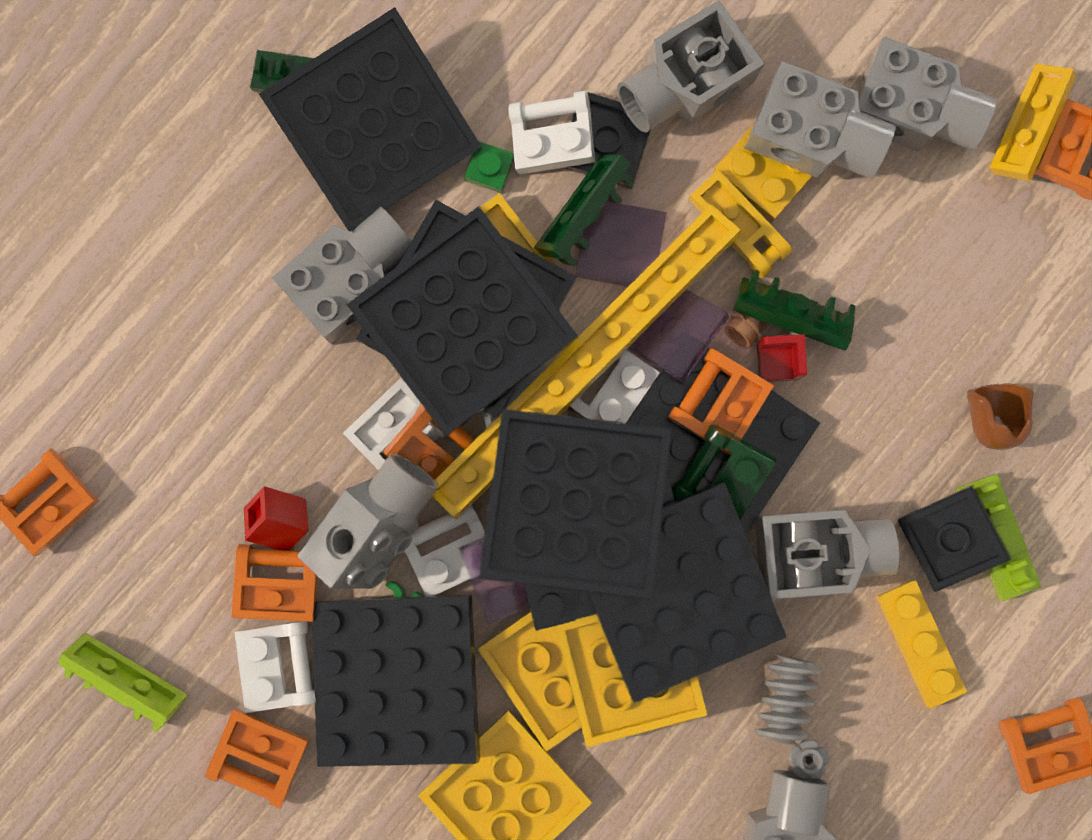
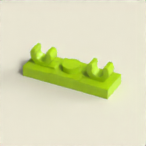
M992 474L956 487V490L959 491L972 484L974 485L1012 556L1010 561L988 570L999 600L1006 601L1041 588L1027 551V546L998 474Z
M84 633L61 654L58 664L65 668L64 674L66 678L70 679L75 674L85 680L83 688L86 690L92 686L123 706L135 710L133 713L134 719L138 721L144 716L153 721L152 730L155 732L163 727L180 709L188 695L87 633Z

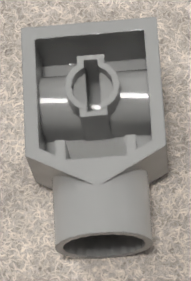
M718 0L654 39L647 58V66L617 85L618 97L629 119L643 132L650 131L674 115L691 123L752 85L765 64L723 4Z
M886 37L881 39L872 52L858 88L860 111L895 125L896 129L892 142L919 151L934 137L969 150H974L982 140L991 122L997 103L996 97L961 85L958 64Z
M781 61L769 85L744 148L816 178L833 164H836L872 179L887 154L896 126L861 112L858 91Z
M380 207L353 231L333 225L272 278L320 334L333 345L359 323V320L346 304L395 269L412 241L397 222Z
M391 453L374 478L350 487L343 492L297 557L331 589H372L386 578L389 571L388 566L396 555L403 553L411 544V535L419 526L417 516L439 488L438 484L427 472L412 461L399 454Z
M846 510L756 517L755 526L759 568L771 599L853 593L859 578L892 576L898 572V538L894 524L889 518L852 521Z
M773 770L767 807L748 813L743 840H838L824 826L831 783L821 778L811 780L810 778L800 779L792 771Z

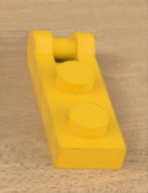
M719 169L690 194L688 200L701 214L712 204L741 229L740 236L731 246L745 259L752 271H760V278L766 277L772 271L771 266L778 259L784 260L792 253V248L788 242ZM761 238L768 245V248L762 254L753 246Z

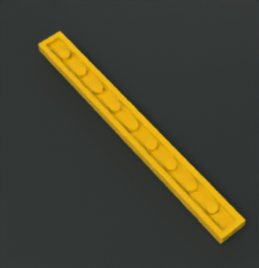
M711 204L506 409L561 416L740 236L741 229ZM502 413L435 479L439 488L433 497L456 520L492 485Z

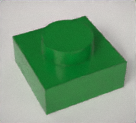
M479 141L482 147L473 153L465 174V181L502 194L514 162V153Z

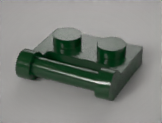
M711 424L704 435L706 441L684 478L673 486V497L675 500H679L698 492L696 488L720 448H726L731 453L711 486L720 482L725 483L738 517L741 519L774 467L776 458L722 427Z

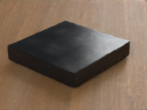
M587 92L590 101L595 162L601 154L623 155L631 163L625 173L630 175L633 181H635L650 131L643 132L639 130L627 116L621 102ZM574 113L571 122L577 121L576 113ZM594 163L563 168L586 175Z
M973 484L897 519L934 592L1012 559Z

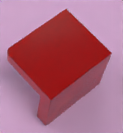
M805 334L766 336L756 343L759 377L767 382L800 380L807 375Z
M263 486L243 508L245 541L277 550L289 551L309 531L307 503L302 497Z

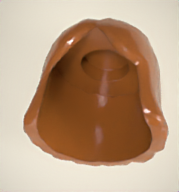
M1005 383L980 386L968 390L967 398L970 405L972 427L979 443L986 448L1005 450L1021 445L1029 437L1033 424L1032 403L1034 392L1031 388L1019 384ZM998 416L1004 424L997 423L994 417Z

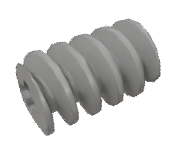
M774 654L782 659V661L777 664H769L768 669L777 674L778 679L767 680L764 685L775 691V695L765 696L761 699L762 702L772 709L771 712L758 713V718L768 723V728L755 729L754 733L760 737L780 743L799 745L795 741L806 740L809 734L799 727L798 724H807L812 720V717L803 711L802 708L815 705V700L805 694V692L815 691L819 686L815 681L808 678V675L820 674L822 668L809 661Z

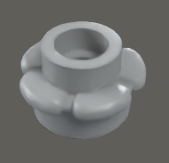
M812 739L802 740L798 743L799 745H794L789 752L788 759L792 764L791 770L800 779H819L826 771L825 765L829 763V754L824 747L819 746L817 741ZM808 756H811L813 759L812 763L807 764L805 762V759Z

